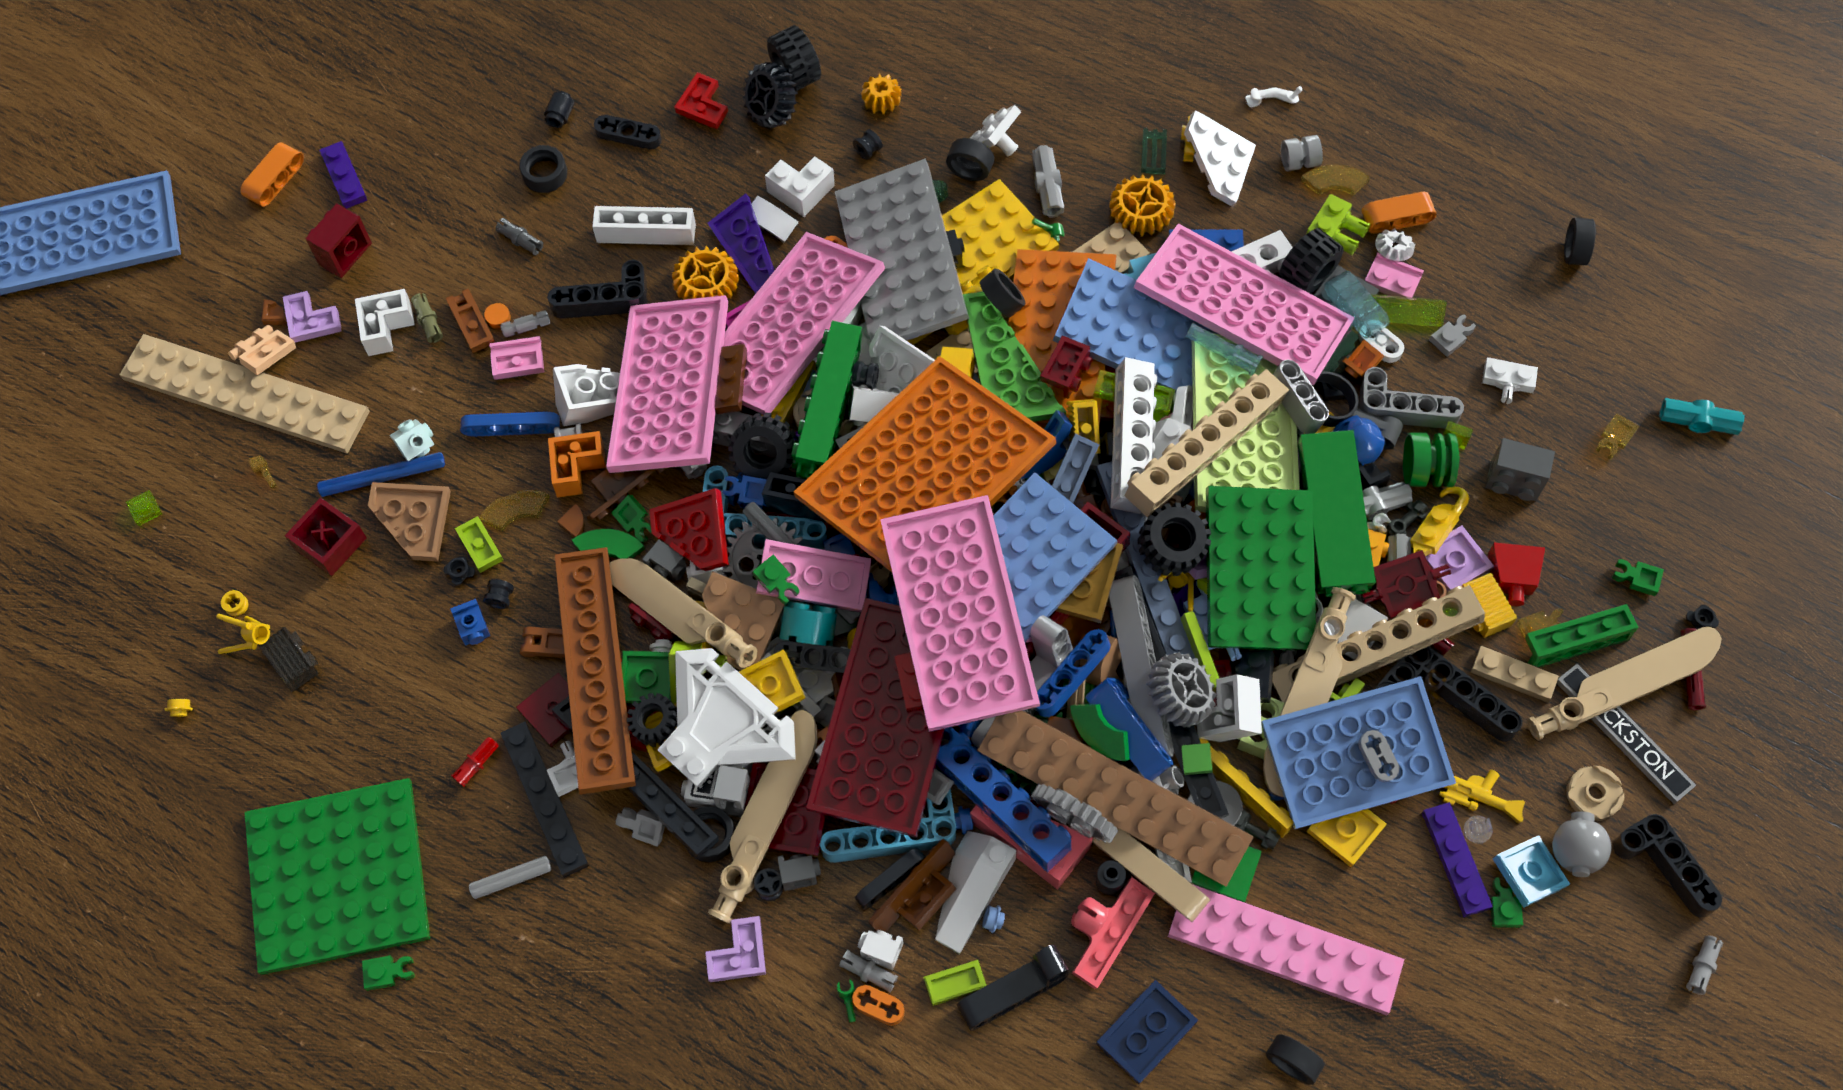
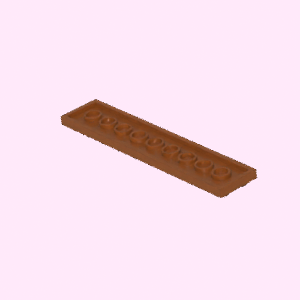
M606 547L555 554L579 793L581 795L634 787L636 783L629 724L627 723L628 715L608 549Z

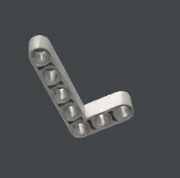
M1044 615L1034 622L1030 630V637L1037 654L1030 663L1037 691L1073 650L1067 629ZM1030 708L1023 711L1033 716L1036 709ZM995 717L984 719L977 727L971 738L972 745L979 748Z

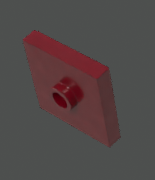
M559 673L516 706L517 710L550 747L554 746L570 732L552 713V709L569 696L568 683Z

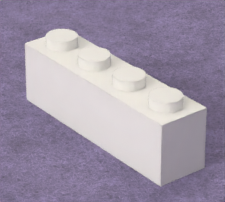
M595 206L593 230L597 243L694 245L696 223L693 208Z

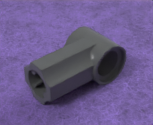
M1357 408L1353 416L1358 415L1361 418L1372 420L1379 427L1385 439L1384 449L1392 450L1401 434L1403 423L1392 416L1381 418Z

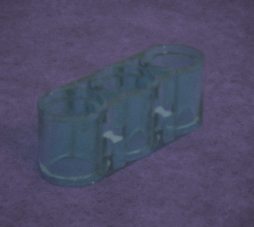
M1344 271L1324 284L1326 294L1337 308L1355 317L1352 325L1362 337L1369 338L1389 326L1390 322L1386 312L1350 271Z

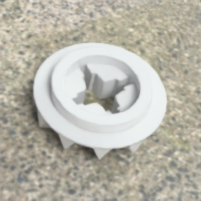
M1395 228L1391 232L1385 229L1382 234H1378L1375 241L1378 252L1390 260L1404 261L1409 259L1414 253L1415 244L1412 242V237L1405 236L1404 231L1401 233L1397 232ZM1394 242L1399 243V244H1397V246L1395 245L1394 247H1392V246H1393L1392 243H1394Z

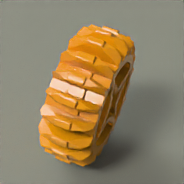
M1144 174L1140 178H1136L1134 175H1132L1130 180L1124 178L1122 184H1117L1115 191L1111 193V201L1109 203L1111 217L1115 219L1116 223L1121 222L1123 229H1130L1132 235L1135 232H1140L1142 237L1145 232H1148L1152 236L1154 230L1161 232L1163 226L1167 227L1174 216L1176 203L1173 192H1169V185L1162 186V179L1154 181L1153 175L1149 179L1145 178Z
M707 245L701 251L696 247L694 253L687 250L686 257L680 256L679 263L674 264V272H672L673 288L679 299L683 298V300L724 295L731 299L732 292H736L739 281L738 269L732 257H728L725 250L719 253L717 247L712 251L709 250Z

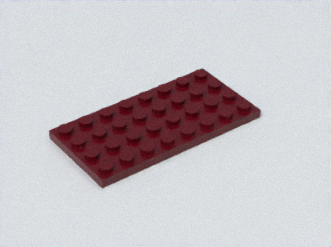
M868 598L864 600L806 809L807 811L917 837L945 728L929 732L924 708L908 712L906 710L895 656L910 653L911 651L901 608L898 605Z

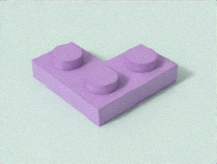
M307 291L283 297L289 336L295 342L342 331L336 306L313 311L310 295Z
M759 916L731 920L734 948L706 952L709 982L766 975Z

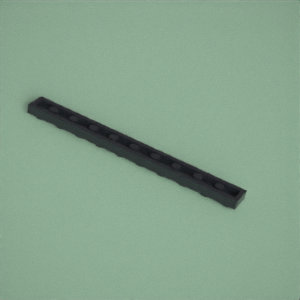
M1131 566L1116 571L1114 580L1134 575ZM1144 601L1157 662L1166 654ZM1169 721L1173 749L1194 804L1219 818L1229 816L1213 773L1184 774L1182 746L1201 744L1194 725L1190 727L1175 726L1173 721Z

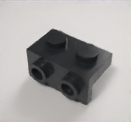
M1240 651L1242 657L1235 664L1236 675L1259 679L1260 703H1270L1275 657L1273 651Z

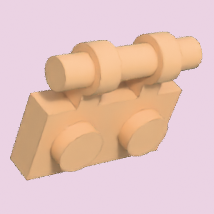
M267 325L262 329L258 328L253 331L252 336L245 341L240 340L228 354L233 360L239 358L243 366L259 375L296 349L294 340L277 329L274 332L272 327Z

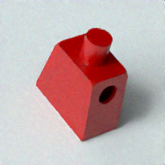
M1493 543L1488 552V559L1494 565L1491 573L1501 591L1508 593L1509 605L1515 607L1524 605V595H1533L1538 587L1545 547Z

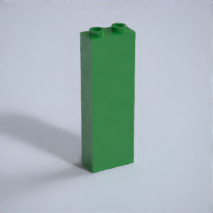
M1354 430L1301 434L1297 445L1303 489L1313 491L1314 567L1318 594L1326 593L1327 597H1332L1333 587L1352 591L1353 594L1368 593L1376 581Z

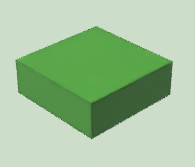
M1210 743L1182 746L1185 775L1213 773Z

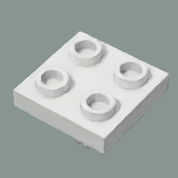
M1014 105L1008 109H1000L995 115L990 114L982 122L984 127L976 131L970 139L979 141L988 148L997 145L1007 157L1012 155L1017 150L1018 145L1005 132L1021 111Z

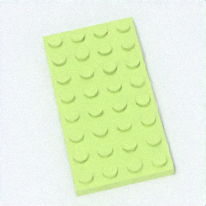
M1194 331L1191 336L1193 430L1203 416L1207 415L1209 417L1213 414L1212 411L1221 401L1225 403L1229 401L1230 395L1238 387L1243 389L1252 375L1257 374L1259 376L1266 369L1273 374L1278 366L1220 334ZM1282 403L1194 478L1195 511L1198 510L1199 512L1206 513L1207 486L1300 490L1297 426Z

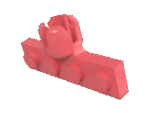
M1131 877L1111 908L1105 907L1092 897L1084 899L1077 908L1078 912L1073 914L1071 923L1072 926L1086 934L1090 942L1072 974L1092 988L1097 989L1155 893Z

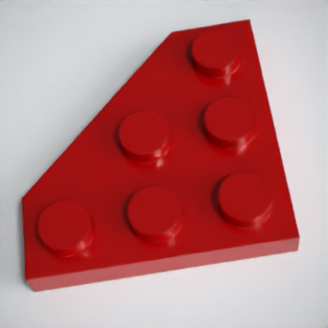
M714 488L649 509L651 533L668 544L669 547L693 562L698 568L707 572L729 565L720 490Z

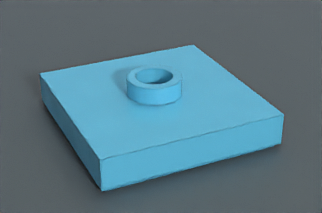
M1539 835L1493 858L1523 908L1570 885Z

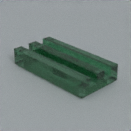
M1143 128L1141 173L1165 174L1167 130L1163 129L1162 132H1158V129H1153V132L1148 131V128ZM1148 138H1152L1151 167H1146ZM1157 139H1161L1160 168H1156Z

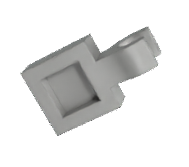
M624 807L622 814H617L616 825L633 830L632 838L654 846H658L661 843L665 826L651 812L641 809L636 813L633 809Z

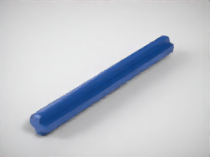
M441 452L409 461L406 460L320 481L317 483L319 494L324 497L372 485V482L380 483L445 466V459Z

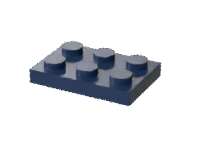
M1155 980L1104 1033L1096 1044L1140 1085L1194 1027L1198 1019Z

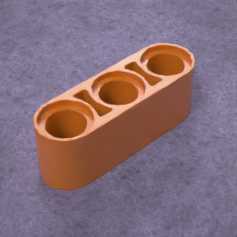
M282 142L277 143L245 179L241 186V195L262 207L267 206L300 169L304 161V155Z
M1418 192L1373 201L1361 209L1365 222L1370 223L1368 231L1372 234L1382 233L1385 229L1392 231L1394 228L1397 230L1426 224L1437 216L1428 192Z

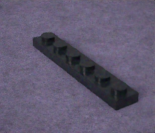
M526 722L501 732L502 739L563 878L588 867V861L561 800L556 793Z

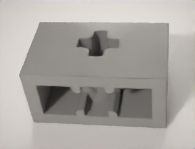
M730 764L728 766L720 765L713 800L716 807L725 811L730 816L742 817L744 813L750 778L748 771L743 766Z

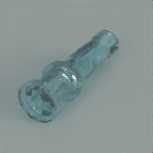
M1194 323L1185 338L1228 359L1229 365H1237L1248 371L1250 376L1254 375L1263 359L1262 355L1259 354L1257 356L1245 350L1243 345L1237 344L1235 346Z

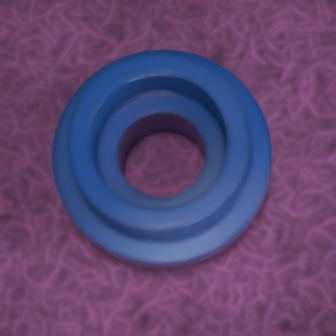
M959 806L958 812L954 813L956 830L961 829L962 834H967L966 831L973 830L970 808L963 809L962 806Z

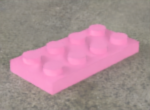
M765 540L761 564L774 554L791 574L786 581L795 584L799 588L800 593L797 596L790 590L784 592L789 600L856 612L862 611L871 565L870 558ZM758 581L756 594L778 597L776 589L769 594Z

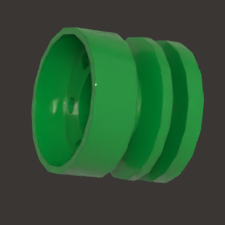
M1407 433L1403 448V477L1405 484H1408L1410 487H1426L1429 477H1431L1434 487H1441V484L1447 488L1454 487L1460 462L1456 435L1454 433H1447L1443 437L1441 433H1436L1432 443H1430L1427 433Z

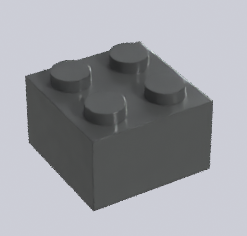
M1503 438L1490 462L1485 488L1491 489L1498 494L1518 496L1525 501H1537L1550 479L1555 451Z

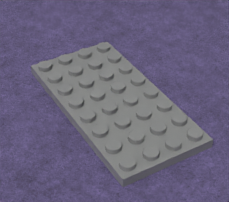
M926 159L835 191L848 248L880 260L885 266L884 271L860 300L870 343L879 326L887 327L907 341L969 319Z

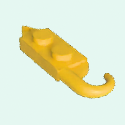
M1454 486L1440 492V497H1444L1447 494H1457L1459 499L1455 505L1440 504L1432 508L1410 540L1414 553L1423 550L1424 555L1427 556L1429 554L1435 555L1459 521V516L1469 502V495L1465 489Z

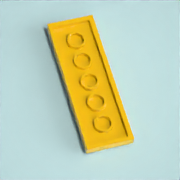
M784 649L739 671L743 677L779 708L776 713L806 699ZM662 712L649 716L645 722L646 728L653 729L657 727L663 719ZM657 743L656 747H651L648 744L646 748L656 771L660 772L673 765L658 751L660 746Z

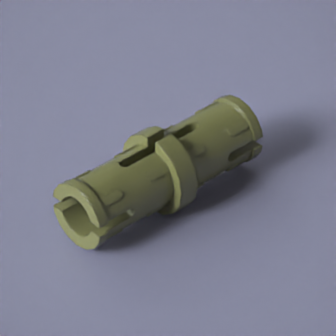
M419 293L411 298V302L417 312L418 317L416 319L418 324L424 329L428 342L432 343V339L434 343L440 341L443 335L436 321L437 315L431 309L426 294Z

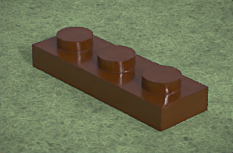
M744 344L721 347L715 400L716 414L738 412L742 409L747 348Z

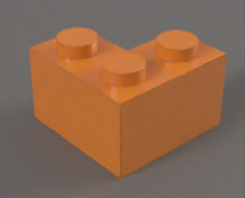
M600 431L548 438L552 486L557 498L583 494L581 471L606 468L605 449Z

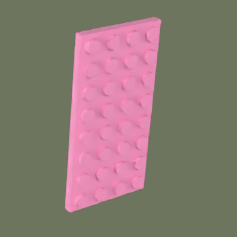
M1180 224L1175 227L1134 285L1136 290L1277 366L1284 360H1293L1300 366L1312 385L1316 383L1355 318Z
M808 232L803 235L725 331L723 347L744 344L747 348L742 398L743 406L763 415L774 410L825 345L822 344L825 329H830L832 320L843 322L884 271L885 266L882 261Z
M726 295L630 306L606 465L609 473L710 464L721 347L724 344L728 310Z
M988 495L880 519L929 732L1039 707L1040 702Z

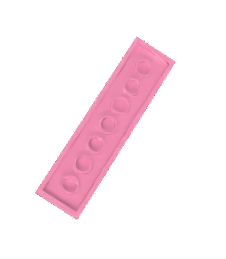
M1196 885L1194 886L1210 899L1209 903L1193 923L1177 910L1175 912L1168 934L1169 938L1385 1015L1390 1013L1404 963L1403 958Z

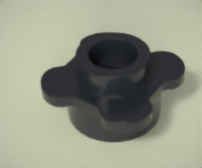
M459 556L452 559L444 567V573L452 578L451 582L453 585L459 586L463 580L475 575V569L468 565L466 557Z
M1700 605L1696 611H1689L1686 614L1687 621L1691 622L1695 629L1703 627L1716 628L1719 625L1715 612L1707 605Z

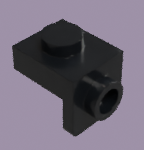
M955 229L946 231L956 269L963 267L962 253L965 252L962 238H957Z

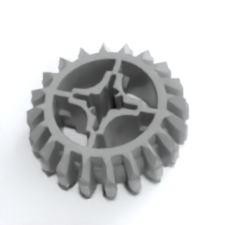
M1178 652L1166 655L1152 666L1151 672L1148 673L1150 680L1147 686L1151 688L1148 695L1154 699L1152 705H1157L1159 708L1158 715L1164 714L1166 722L1173 721L1175 726L1190 727L1194 724L1197 725L1212 714L1211 710L1216 706L1213 700L1217 695L1212 691L1215 684L1209 680L1211 674H1206L1204 671L1205 665L1199 666L1198 659H1191L1189 653L1181 654Z

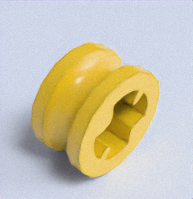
M237 590L227 592L221 599L222 608L231 616H240L248 609L247 598ZM238 599L240 601L239 604H235L236 607L232 608L229 605L230 602L234 603L233 600Z

